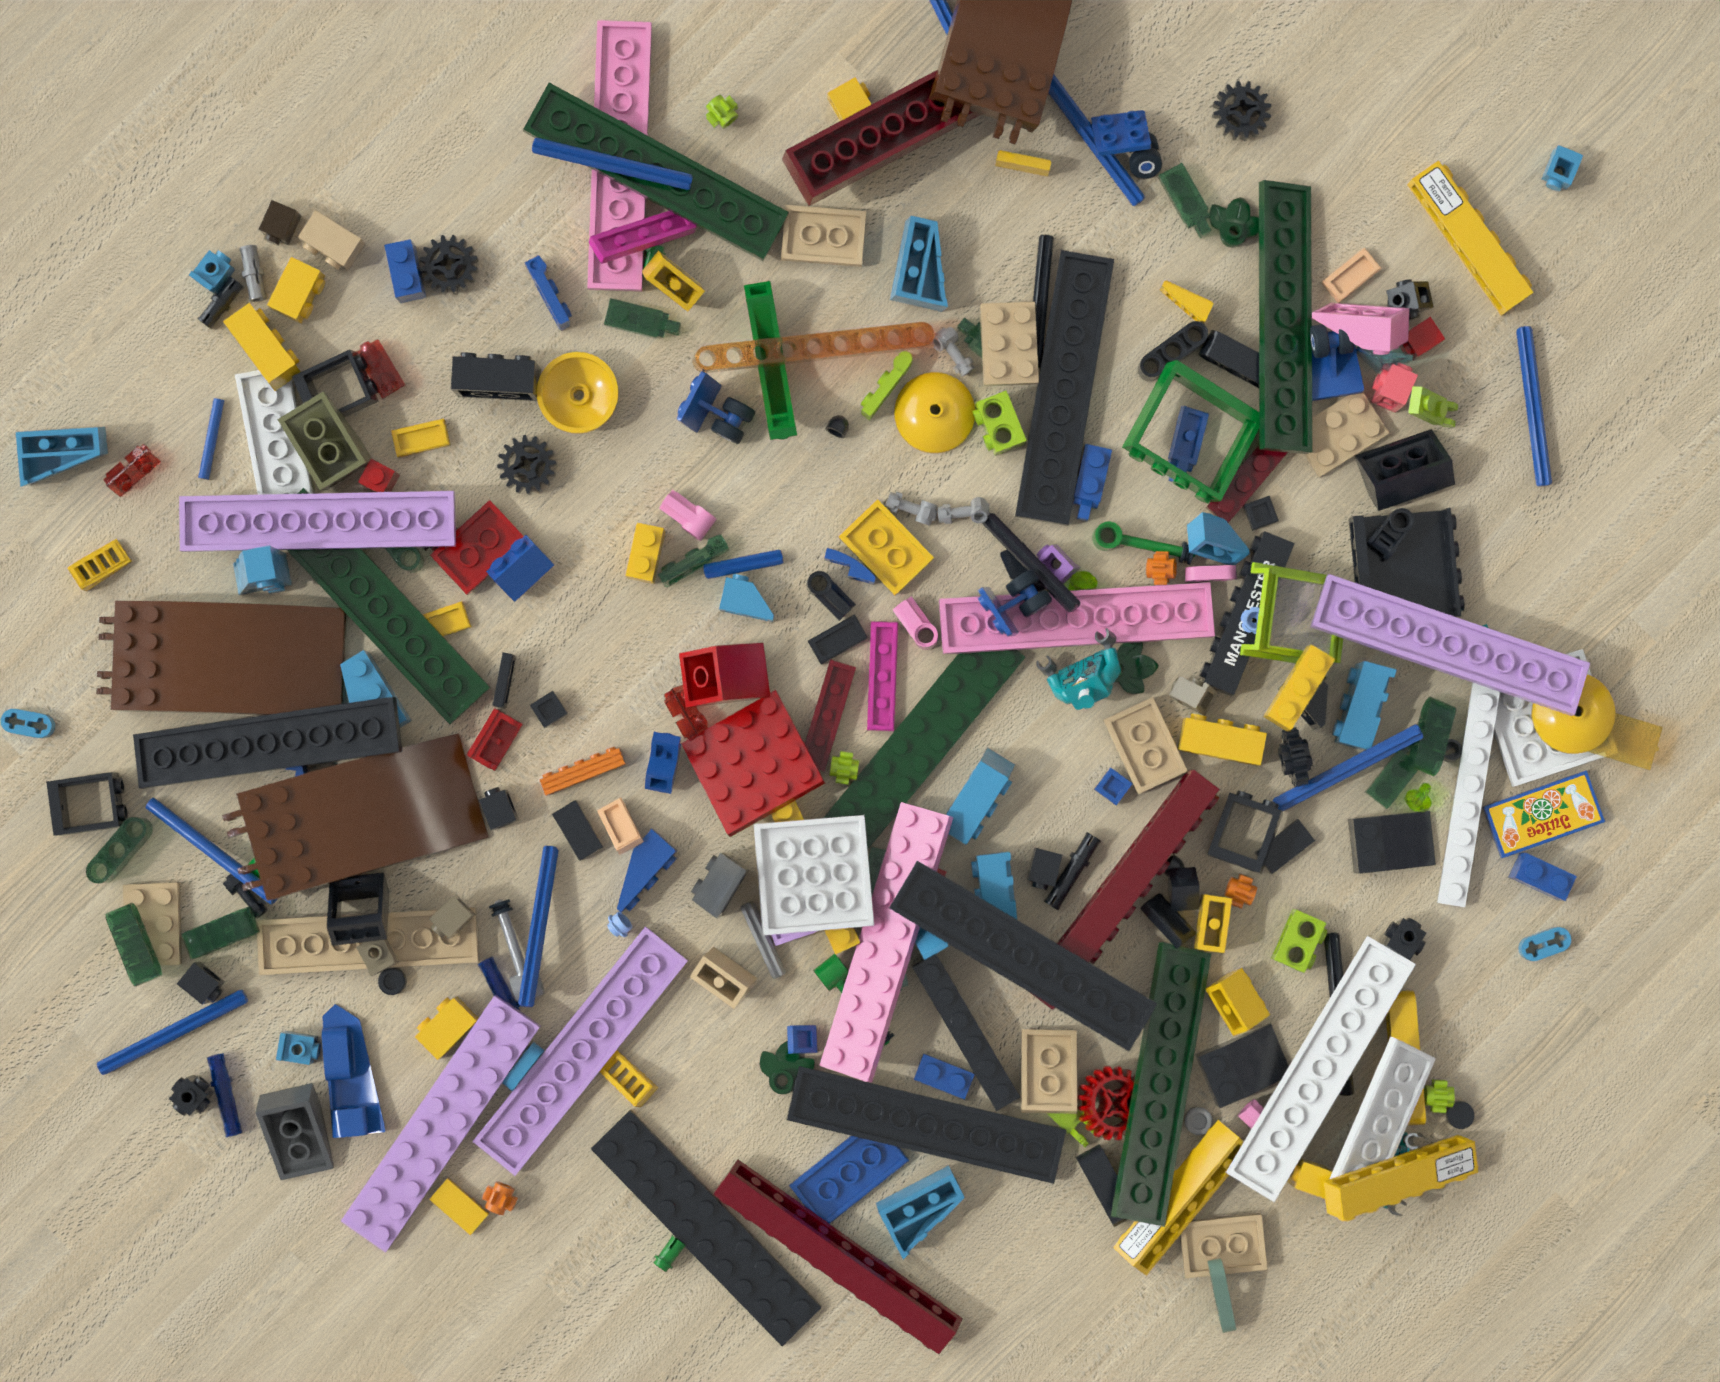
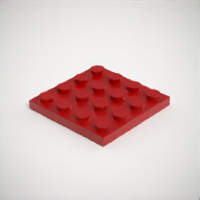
M776 690L770 692L771 697L756 700L681 743L729 837L734 836L826 784Z

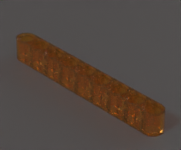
M914 322L706 345L695 352L692 363L699 372L713 373L919 350L933 341L934 330L926 322ZM915 329H920L925 333L926 339L924 342H919L915 339ZM889 332H894L898 335V345L890 344L888 341ZM862 335H868L872 338V348H866L862 345ZM835 338H841L846 342L845 351H839L835 348ZM809 341H815L819 344V354L810 353L807 348ZM782 344H788L792 347V357L783 356L780 350ZM755 347L764 348L766 351L765 360L756 359L753 353ZM728 350L738 352L740 356L738 363L729 362L726 357ZM701 353L711 355L713 359L711 366L701 364L699 360Z

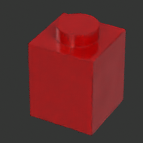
M1430 316L1408 331V341L1399 347L1406 357L1410 356L1414 361L1442 343L1445 337Z
M371 458L358 483L374 492H391L400 475Z

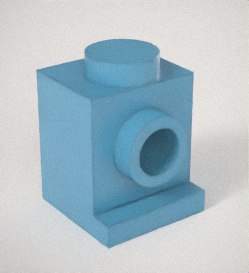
M1558 145L1551 152V157L1541 180L1547 182L1546 187L1554 191H1561L1562 188L1566 190L1571 186L1584 156ZM1555 169H1561L1563 175L1555 173Z
M209 250L194 271L189 273V276L214 295H217L235 269L229 265L231 259L218 250L214 254ZM213 264L216 265V270L213 273H208Z
M289 1031L281 1032L276 1060L306 1065L313 1064L314 1059L318 1060L321 1044L317 1043L318 1036ZM296 1044L302 1046L303 1050L301 1054H296L294 1052V1046Z

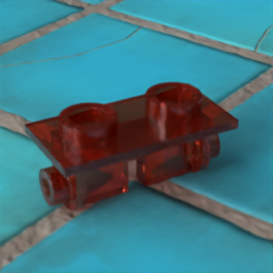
M379 339L372 343L367 341L360 345L361 349L357 352L364 356L368 368L365 370L369 378H372L376 383L382 399L406 386Z
M145 444L137 445L125 457L129 465L125 467L123 463L119 462L105 474L106 477L103 480L106 486L119 497L130 491L138 481L161 462Z
M683 685L674 687L671 691L665 693L664 703L672 717H676L679 714L683 716L682 719L675 722L683 738L692 741L696 739V736L699 737L705 734L704 730L708 728L707 720L697 707H686Z

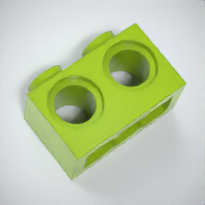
M1007 390L976 402V410L972 412L977 425H983L986 435L983 436V440L988 451L993 450L994 455L997 456L1026 443L1027 440ZM995 405L1000 409L1001 415L997 418H990L986 414V408ZM1005 430L1010 434L1011 440L1008 443H1000L996 439V433Z
M1292 909L1270 959L1302 973H1305L1306 969L1310 970L1316 959V954H1313L1317 944L1321 945L1326 937L1327 929L1324 928L1326 922L1297 909ZM1308 921L1311 923L1313 931L1310 936L1303 937L1300 933V926ZM1293 947H1299L1302 951V957L1297 962H1292L1289 958V951Z

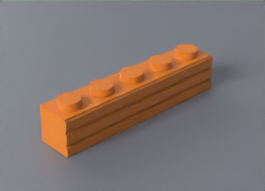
M614 746L607 749V753L603 755L596 753L590 756V760L585 762L584 759L574 762L575 766L568 768V765L563 766L555 774H552V771L543 774V778L539 780L545 795L548 796L626 765L621 749H616Z

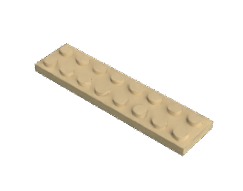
M470 908L476 915L450 939L446 936L441 938L431 928L433 923L429 919L439 909L388 912L387 940L399 960L397 964L391 967L479 962L477 908ZM367 914L341 915V918H342V917H350V916L367 915ZM327 916L256 920L259 975L367 969L356 948L362 943L332 946L326 928ZM373 947L370 950V955L373 958H377L379 950Z

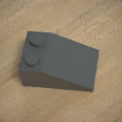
M720 853L718 857L715 855L711 857L705 867L709 872L704 881L699 878L691 890V893L695 894L692 901L717 919L722 916L749 871L748 868L723 853Z
M313 1083L259 1096L255 1113L280 1180L334 1168L322 1108Z

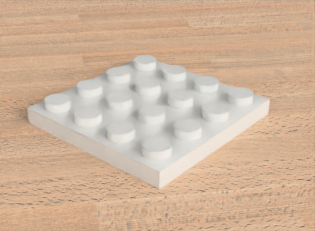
M1583 649L1566 654L1587 662ZM1500 692L1494 735L1512 787L1618 753L1612 733L1598 747L1584 753L1567 754L1551 748L1543 742L1534 728L1531 715L1532 702ZM1577 707L1574 716L1579 717L1581 715V709Z
M864 815L754 824L763 935L874 926Z

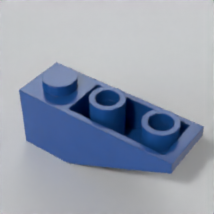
M651 829L643 838L644 842L637 845L632 851L617 910L623 912L625 909L630 912L641 900L637 897L644 888L649 891L659 880L655 875L662 868L667 871L677 860L674 856L677 850L654 829Z

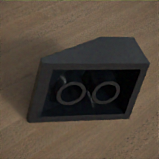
M1430 811L1348 819L1354 873L1361 874L1436 865Z
M1271 1023L1195 1054L1213 1100L1219 1108L1244 1099L1280 1081L1289 1068Z

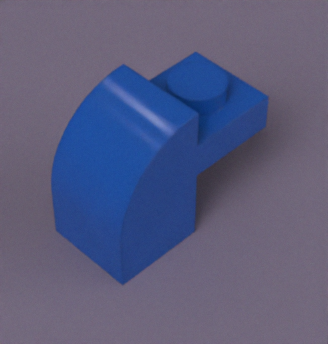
M653 733L650 759L645 777V789L668 794L672 793L681 751L680 736H674L670 733Z

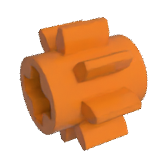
M1156 551V554H1153V558L1147 559L1146 575L1147 578L1154 579V585H1167L1170 582L1169 579L1176 578L1177 561L1176 558H1169L1168 551Z
M1239 874L1238 879L1230 878L1224 896L1232 898L1231 905L1242 909L1244 904L1249 906L1252 904L1257 887L1251 885L1253 878Z
M496 1181L494 1187L488 1185L482 1197L483 1200L487 1201L485 1208L499 1215H504L506 1210L511 1212L518 1199L512 1196L515 1189Z

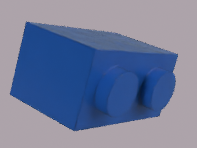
M409 239L384 245L395 298L400 304L427 298L422 273L419 270L420 263L417 249L413 241Z
M525 535L522 539L516 540L506 554L494 560L486 572L515 602L546 574L554 564Z
M1528 853L1518 854L1508 878L1558 901H1566L1577 877Z

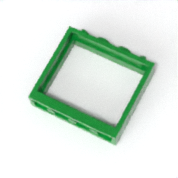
M1171 361L1166 363L1122 448L1129 451L1128 455L1132 459L1139 462L1145 461L1151 465L1150 469L1161 476L1167 475L1172 478L1173 484L1184 490L1189 489L1196 493L1195 497L1198 500L1207 504L1209 502H1218L1222 500L1259 430V412L1180 361ZM1173 379L1243 423L1210 487L1139 444Z

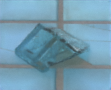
M1356 345L1357 354L1376 373H1380L1383 369L1387 370L1392 364L1397 365V363L1407 365L1413 358V355H1405L1393 351L1386 355L1373 354V350L1362 349Z

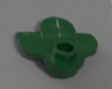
M1242 197L1232 200L1227 208L1212 204L1209 212L1211 225L1219 231L1222 243L1230 248L1242 245L1246 238L1256 236L1259 233V217L1250 216V206ZM1229 231H1235L1238 235H1232Z
M1143 642L1123 643L1117 651L1119 663L1123 667V671L1115 680V683H1119L1122 689L1130 694L1143 693L1144 683L1142 679L1153 675L1159 667L1155 660L1146 655H1141Z
M788 1041L780 1045L776 1054L762 1051L759 1064L761 1071L769 1077L771 1089L777 1094L784 1095L794 1089L799 1066L814 1069L815 1061L812 1058H800L799 1054H788ZM779 1076H786L788 1083L783 1086L780 1085L777 1081Z

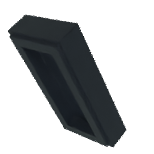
M854 614L808 640V643L822 665L868 639Z
M502 652L493 701L494 707L503 709L507 708L516 660L515 655Z
M576 800L552 813L579 861L603 848L602 843Z
M1296 819L1275 836L1265 863V867L1271 874L1275 873L1315 841L1299 819ZM1261 848L1254 852L1257 855V857L1259 855Z
M1161 893L1145 902L1140 908L1176 949L1196 934V931L1178 912H1172L1171 904Z

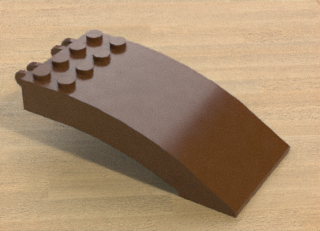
M957 0L929 97L930 100H938L945 103L941 121L947 122L950 119L952 107L956 106L961 108L957 119V126L964 127L968 113L971 111L997 120L993 138L999 139L1002 136L1005 123L1013 125L1009 135V143L1016 144L1021 128L1033 133L1039 126L1072 0Z
M115 601L114 617H99V623L104 625L114 624V634L103 632L99 634L98 640L113 641L112 671H97L98 678H112L111 688H96L97 695H111V710L270 715L343 704L344 678L340 664L345 660L346 613L341 608L222 602Z
M459 733L402 747L403 752L367 756L237 793L240 810L222 815L223 821L229 822L243 816L245 826L230 829L227 835L228 838L248 833L256 863L237 868L238 874L245 875L258 870L261 879L246 882L242 885L243 891L263 886L266 900H275L489 838Z

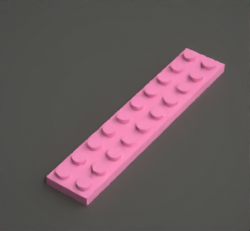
M597 20L594 107L648 136L652 23ZM592 169L589 239L590 236L645 219L646 198ZM589 244L588 290L642 292L644 250L601 264Z
M1210 582L1071 591L1081 604L1076 611L1070 613L1049 593L1052 602L1029 617H1024L1019 609V606L1024 601L1006 612L1019 631L1017 635L1010 637L999 633L993 623L996 619L991 611H985L978 597L939 599L943 654L1101 645L1095 640V633L1098 631L1105 638V628L1116 635L1115 644L1213 638L1215 636ZM1020 594L1012 597L1011 595L995 596L999 600L1000 604L1004 605L1007 602L1018 597Z
M901 802L872 894L874 926L862 927L859 937L860 944L856 946L820 1066L872 1083L920 928L918 925L889 909L917 860L937 872L953 817Z

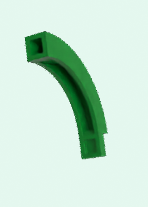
M771 281L744 285L770 440H783L797 436Z

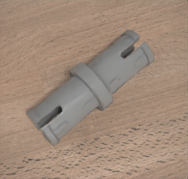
M242 246L239 248L244 268L242 277L246 279L249 301L259 302L266 300L267 296L262 279L264 270L260 268L257 246Z

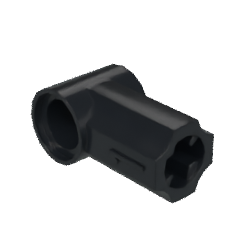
M816 571L807 579L806 587L808 592L815 596L838 621L856 605L831 580L826 572ZM819 576L825 579L826 588L823 591L813 589L811 582L814 577Z

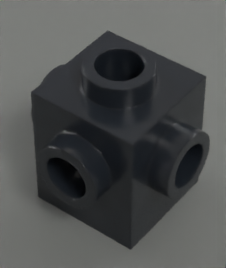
M1412 279L1397 282L1395 288L1386 291L1388 307L1409 308V320L1420 317L1419 312L1434 308L1428 281L1412 282Z
M1402 918L1396 923L1392 921L1384 933L1387 939L1383 945L1404 958L1411 960L1414 954L1418 956L1424 948L1426 942L1423 941L1426 932L1421 929V924L1411 918H1407V920Z
M191 1075L185 1079L181 1077L173 1085L171 1090L174 1093L170 1096L169 1100L174 1103L172 1107L183 1116L186 1114L192 1116L197 1113L202 1114L211 1104L209 1098L214 1094V1091L209 1088L210 1084L198 1075ZM186 1092L191 1093V1101L184 1095Z

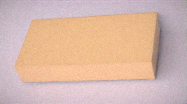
M1363 248L1322 281V285L1336 302L1340 303L1382 268L1369 252Z
M621 797L597 810L619 855L644 842Z

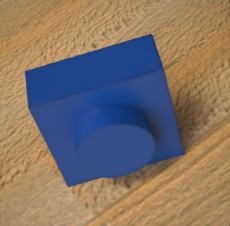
M1110 767L1094 790L1117 806L1133 783Z
M816 1025L787 1026L788 1054L817 1053Z

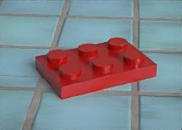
M489 500L456 530V547H438L430 556L462 591L469 595L489 577L486 571L490 568L493 561L506 554L512 544L524 536Z

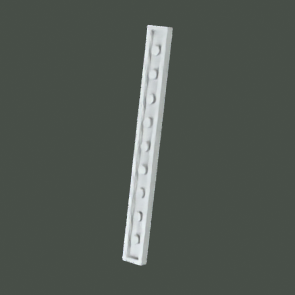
M1472 683L1437 903L1459 907L1466 906L1500 696L1499 691L1476 683Z

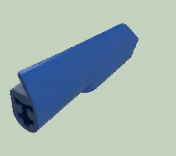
M335 1004L322 1016L323 1061L325 1079L328 1081L332 1137L342 1138L363 1136L369 1133H384L386 1128L360 1019Z

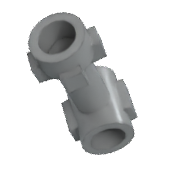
M952 327L942 328L934 334L932 344L939 352L946 349L956 364L953 368L954 371L963 377L975 368L972 364L973 360L971 357L965 359L955 345V342L958 341L957 332Z
M890 492L885 507L889 508L891 512L896 513L900 509L917 515L915 521L929 526L935 520L938 505L922 500L921 505L902 499V493Z
M982 497L974 498L971 501V506L951 508L950 504H943V506L938 507L939 523L945 522V524H951L952 519L971 517L973 522L983 523L987 520V516L990 515L989 503Z

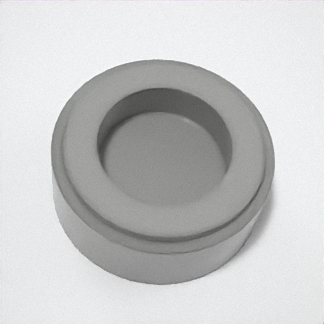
M1193 1107L1187 1111L1184 1123L1191 1133L1203 1135L1212 1127L1213 1119L1205 1108Z

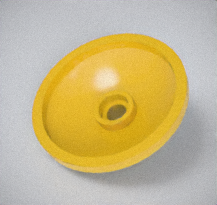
M570 352L555 358L544 368L538 380L536 394L539 408L549 423L564 432L582 434L598 429L610 419L618 403L619 390L614 373L603 360L585 352ZM576 392H584V398L576 400Z
M940 372L921 374L911 379L898 394L894 408L896 427L902 438L915 449L926 453H944L958 447L970 434L975 421L972 412L975 410V404L967 387L957 378ZM932 406H938L941 410L940 413L937 415L930 412Z
M1587 674L1577 706L1581 709L1579 717L1570 716L1532 703V722L1543 742L1551 748L1567 754L1588 752L1602 744L1612 731L1616 714L1613 698L1605 685L1595 677Z

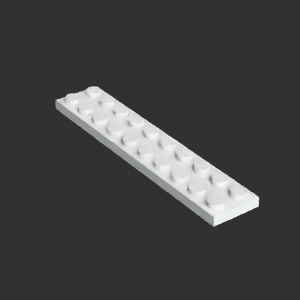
M1366 937L1226 1171L1227 1174L1275 1203L1415 968V963L1372 938Z

